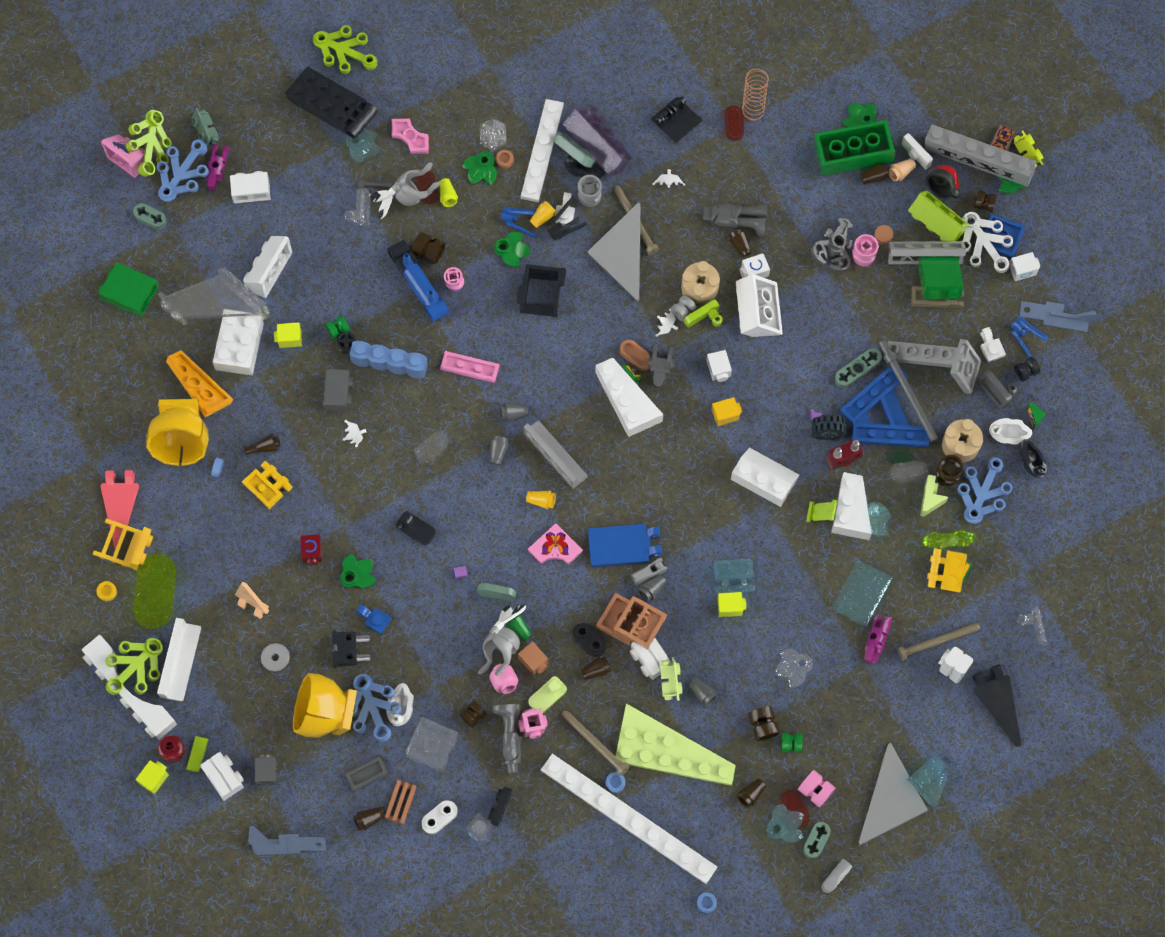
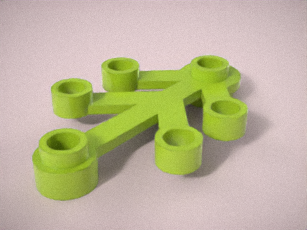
M344 25L340 31L333 33L319 31L313 36V43L316 47L321 48L324 64L327 67L335 64L334 56L330 54L328 47L336 51L342 74H348L351 71L350 64L346 61L345 55L363 62V66L367 70H373L377 67V58L374 55H364L350 48L356 45L367 44L368 37L365 33H359L356 38L343 42L333 41L341 37L349 38L352 35L351 27Z
M157 110L148 111L145 120L140 123H134L128 128L131 135H137L141 133V129L149 126L146 135L126 143V149L129 152L138 150L139 146L146 143L143 162L138 167L139 173L145 177L155 172V165L151 162L153 148L157 154V164L162 161L161 157L166 164L169 162V158L163 149L169 148L172 143L161 126L164 120L163 115ZM156 132L160 137L159 142L155 136Z
M149 638L144 643L123 641L118 647L120 653L127 654L129 651H142L139 656L108 655L105 663L109 667H114L116 664L130 665L118 677H113L106 683V690L112 695L118 694L123 689V683L136 671L137 684L134 686V691L141 695L147 690L144 662L149 658L150 671L147 673V678L150 681H156L160 677L157 656L161 654L163 646L161 641L156 638ZM122 645H126L128 650H124ZM149 646L155 647V651H152ZM109 658H113L115 663H111ZM151 672H154L156 677H152ZM110 685H115L116 690H113ZM138 685L143 686L144 690H139Z

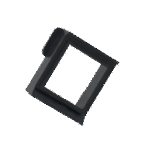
M526 264L523 285L518 287L517 294L520 313L557 317L561 287L565 284L566 269L563 267L556 268ZM530 278L557 281L554 307L526 304Z

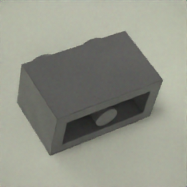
M326 369L323 403L325 411L348 412V406H352V394H349V389L353 388V377H350L349 370Z

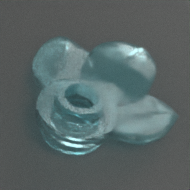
M365 130L357 139L347 136L346 144L350 148L351 158L357 163H363L365 156L375 157L379 155V148L374 143L378 134L371 130ZM353 140H358V141H359L358 143H355V144L352 143Z
M870 503L868 514L871 518L870 526L874 536H889L886 521L891 518L889 510L881 503Z
M785 804L778 805L774 808L772 820L767 825L769 836L774 839L782 838L788 843L801 840L803 834L798 827H800L803 821L804 814L798 811L788 812ZM776 825H779L781 828L778 833L774 831Z

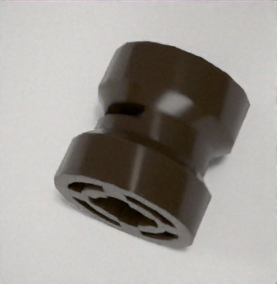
M979 190L974 208H984L986 211L992 212L997 195H989L985 191Z
M473 700L466 710H462L459 715L473 728L477 725V721L483 719L487 713Z

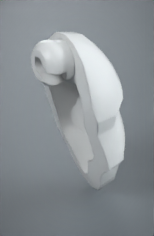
M998 419L989 428L991 436L1001 443L1019 444L1032 435V430L1022 420Z
M404 683L399 684L394 690V696L388 699V702H397L401 706L399 714L392 715L386 710L387 717L394 726H401L407 723L413 712L414 696ZM394 706L392 708V711H395L397 709V706Z

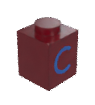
M320 534L300 536L303 563L317 565L318 562H323Z

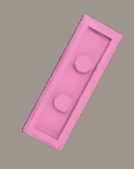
M445 351L440 370L495 383L500 364Z

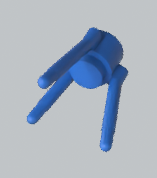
M504 206L501 220L506 221V226L513 227L534 238L537 237L531 231L513 223L518 221L519 214L533 215L537 209Z
M1022 317L1017 318L1011 325V328L1014 330L1012 335L1018 340L1028 358L1032 357L1019 335L1025 336L1030 331L1043 341L1049 339L1048 336L1030 325Z

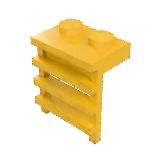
M106 518L105 523L112 525L102 553L94 551L93 555L137 571L139 564H144L147 555L144 553L146 546L150 547L153 539V536L150 535L151 529L144 527L143 531ZM118 527L123 529L112 557L106 555L115 528ZM130 531L134 535L123 561L118 559L117 556L126 532Z

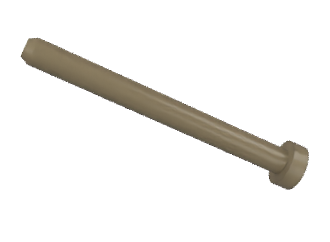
M616 185L614 192L626 213H628L632 206L620 186ZM641 224L640 237L647 247L646 252L648 256H651L659 251V247L657 244H653Z
M975 623L907 648L901 646L897 648L900 659L903 661L907 659L908 655L976 632L980 629V626Z
M566 710L562 712V717L617 769L616 773L619 776L627 772L630 766L626 762L622 763L570 712Z

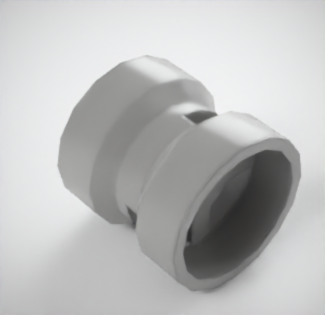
M683 295L679 302L674 304L670 310L680 321H684L688 313L693 312L697 307L688 296Z

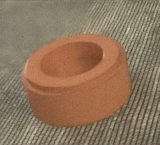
M509 150L499 151L495 157L496 164L503 169L511 167L514 163L512 152Z
M881 225L875 230L874 237L879 244H888L892 241L893 230L887 225Z

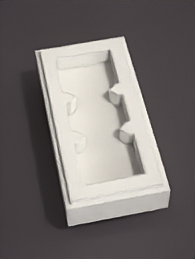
M909 133L905 135L901 145L908 151L911 159L917 160L927 170L931 167L933 158Z

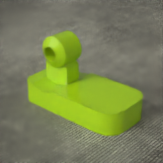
M716 299L712 300L684 318L687 328H690L708 316L714 326H720L723 320L722 316L718 315L719 313L717 312L720 305Z

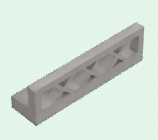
M964 241L889 242L888 264H919L920 257L913 259L911 256H959V264H963V256H966V247ZM893 256H902L900 259H892Z
M539 420L532 426L528 423L524 426L525 436L572 489L588 477Z

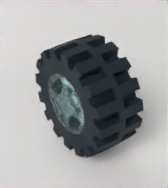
M836 415L815 417L812 419V436L815 439L819 438V440L843 438L846 436V419Z

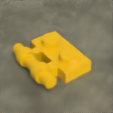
M264 461L261 464L264 471L260 473L255 469L242 483L270 509L283 497L279 490L284 488L289 492L293 486L285 476L282 477L276 471L277 468ZM272 477L277 482L273 485L267 478Z
M934 548L933 555L930 557V562H932L930 573L927 574V579H929L928 587L935 588L936 581H942L941 589L960 593L967 554L948 550L945 558L941 557L942 549ZM939 563L945 564L943 575L938 574Z

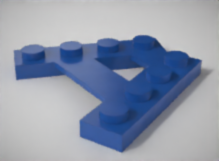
M891 366L840 409L839 412L852 424V441L857 439L859 444L929 447V437L924 427L909 426L894 390L900 383ZM902 370L905 378L907 379L908 375ZM880 402L889 425L871 424L867 412Z

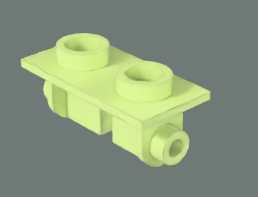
M672 657V662L669 663V660H662L659 665L661 679H669V681L661 682L662 696L665 697V700L673 699L672 696H676L679 701V694H682V685L677 679V675H680V665Z

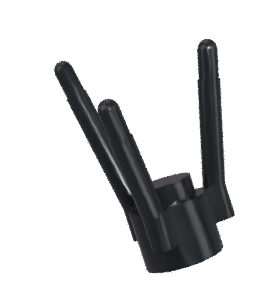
M573 196L556 216L547 223L549 227L546 230L554 241L587 225L584 222L565 231V229L579 221V217L564 226L560 222L555 223L574 200Z

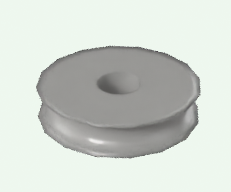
M269 644L261 653V663L269 671H280L289 663V651L282 644ZM278 655L279 659L277 661H273L272 656Z

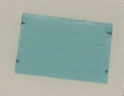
M857 560L831 609L867 627L893 577Z

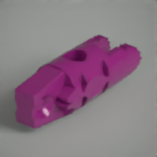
M213 144L208 164L209 173L205 177L208 180V190L216 191L217 183L222 181L229 146H224L222 156L220 157L217 156L218 144Z
M880 615L875 616L865 647L864 660L867 663L876 664L879 655L882 653L892 623V617L886 616L884 621H882Z

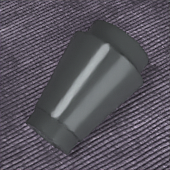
M504 402L503 405L499 406L501 420L509 421L528 416L527 404Z
M501 436L493 437V440H491L490 463L501 465L509 447V439Z
M659 574L640 585L638 590L639 596L646 602L654 600L666 584L665 578Z
M698 678L693 679L689 684V687L702 705L710 706L718 697L715 689Z

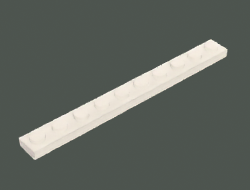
M554 754L549 757L542 767L541 771L703 883L707 884L716 871V865Z

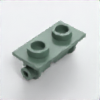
M196 108L191 121L198 131L199 140H202L207 146L211 142L212 144H217L219 142V135L215 127L208 128V126L213 125L209 113L206 110L199 112L198 108Z

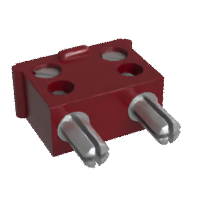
M856 439L829 450L825 458L830 469L834 470L841 466H848L851 462L861 459L863 450Z

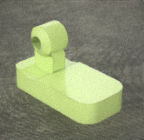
M554 676L529 698V706L536 710L542 709L543 714L566 693L567 687L558 677Z

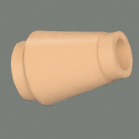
M909 158L908 160L891 165L888 174L893 181H902L916 168V164L913 159Z

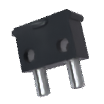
M334 630L332 632L333 667L357 665L358 661H370V654L357 655L356 642H369L370 636H356V631L337 632Z

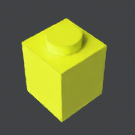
M300 323L277 324V331H274V341L278 342L279 348L302 347Z
M742 592L718 593L719 617L742 616L743 610H746V598H742Z
M150 760L136 778V781L155 794L169 776L165 771L167 767L159 761L154 763Z

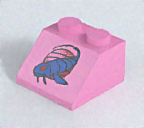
M119 134L103 139L101 143L107 158L136 178L139 174L138 167L143 162L145 150L139 147L138 150L129 152L126 149V143L131 140L128 137L123 138Z

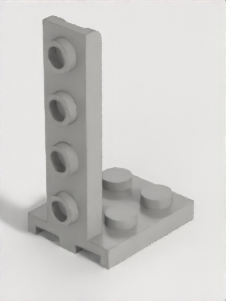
M960 339L958 348L888 341L887 344L891 352L895 353L897 362L951 368L950 374L962 391L966 394H972L981 359L968 340Z

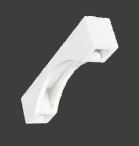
M98 635L82 649L85 654L82 658L89 666L93 664L97 668L95 673L101 680L106 678L109 681L113 677H118L116 666H107L105 660L108 655L115 654V652L103 637ZM109 658L111 663H115L113 658ZM110 685L113 690H116L115 685ZM124 686L119 692V695L122 697L120 702L126 709L131 707L134 711L132 716L139 724L142 721L147 726L145 731L151 738L156 736L160 740L177 725L163 706L153 705L138 699Z

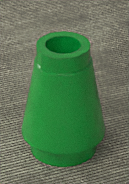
M521 615L505 623L507 625L506 628L514 631L523 642L532 636Z

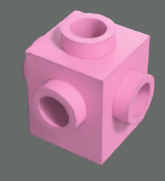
M542 709L525 710L521 714L520 720H518L519 731L523 732L524 737L529 736L530 739L541 737V734L544 733L548 726L546 716L542 714ZM529 723H534L535 727L529 728Z

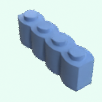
M354 341L350 350L351 362L357 366H370L381 371L389 370L394 374H407L413 378L425 377L428 366L427 357L420 353H407L401 349H388L383 345L371 346L364 341Z

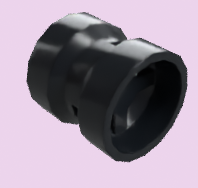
M1033 357L1027 358L1024 363L1014 365L1015 373L1022 382L1028 380L1031 375L1035 376L1040 373V367Z

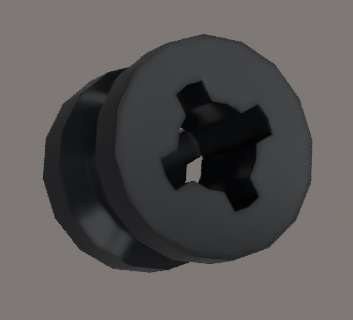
M343 332L337 338L338 348L343 354H350L352 343L356 341L352 333Z

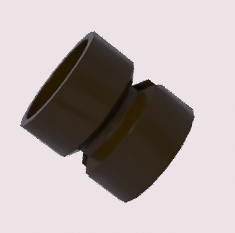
M420 232L413 243L411 251L414 255L420 258L425 256V260L437 264L446 244L436 238L432 240L430 235Z
M955 455L944 456L940 460L935 472L937 481L944 486L956 484L963 472L964 465L962 460Z
M772 706L758 708L748 713L750 724L755 726L753 733L756 741L767 740L781 733L778 723L773 721L775 714Z

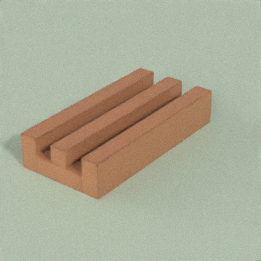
M397 780L385 819L404 825L417 788L416 785ZM400 786H402L403 790L400 795L394 816H390ZM407 789H411L402 817L399 819L398 815Z

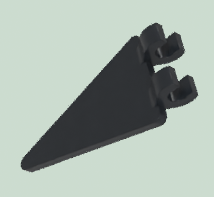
M1000 664L990 669L994 680L987 683L982 671L975 673L972 676L977 686L973 690L1014 745L1020 747L1021 738L1010 676L1003 675Z

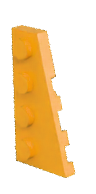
M182 350L168 356L167 364L190 397L198 400L199 409L205 418L232 403L233 398Z

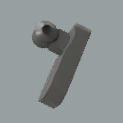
M987 371L979 378L980 386L999 409L1006 407L1017 392V387L1012 384L1004 388L991 371Z

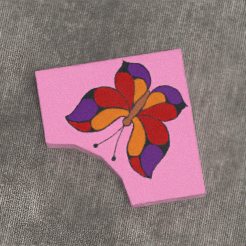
M557 524L553 525L528 548V551L541 564L551 559L563 560L570 564L583 552Z

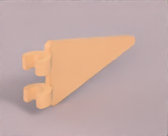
M242 582L235 593L239 597L237 605L245 609L246 604L249 603L255 607L254 616L261 619L263 613L267 614L269 612V606L261 602L245 582Z

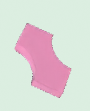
M410 118L392 119V138L403 140L408 145L410 154L429 153L428 134L416 131L411 125Z

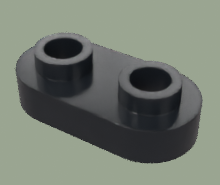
M580 623L574 627V640L589 655L600 657L605 653V641L589 625ZM585 630L586 634L580 635L579 631ZM598 643L600 647L595 649L593 644Z
M504 787L503 790L499 789L495 799L498 801L496 808L492 807L488 817L492 825L499 827L512 793L511 788Z

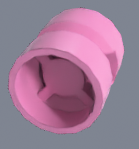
M864 234L856 239L852 251V259L856 264L869 266L875 261L879 248L876 238L872 235Z
M813 770L798 790L804 796H810L811 801L820 808L836 787L828 781H822L823 777ZM818 786H821L823 789L817 795L814 791Z

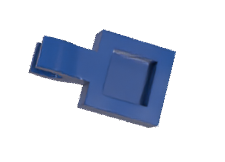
M360 604L356 610L358 615L367 619L365 626L382 635L392 620V617L376 607L371 612Z

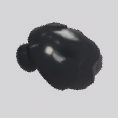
M571 155L565 158L564 165L566 170L575 177L594 175L601 179L605 175V171L595 162L590 168L579 163Z
M1024 439L1020 443L1019 452L1024 462V468L1033 477H1043L1047 473L1046 461L1040 450L1031 441Z

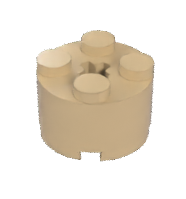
M705 261L694 263L687 267L682 276V294L688 296L695 304L705 305L714 300L720 283L717 270Z
M970 419L954 421L948 426L943 436V452L945 455L959 457L963 463L971 461L976 457L982 446V431Z

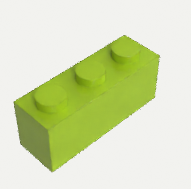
M927 190L920 193L908 209L914 219L923 222L926 228L939 235L942 241H958L969 226L965 220Z

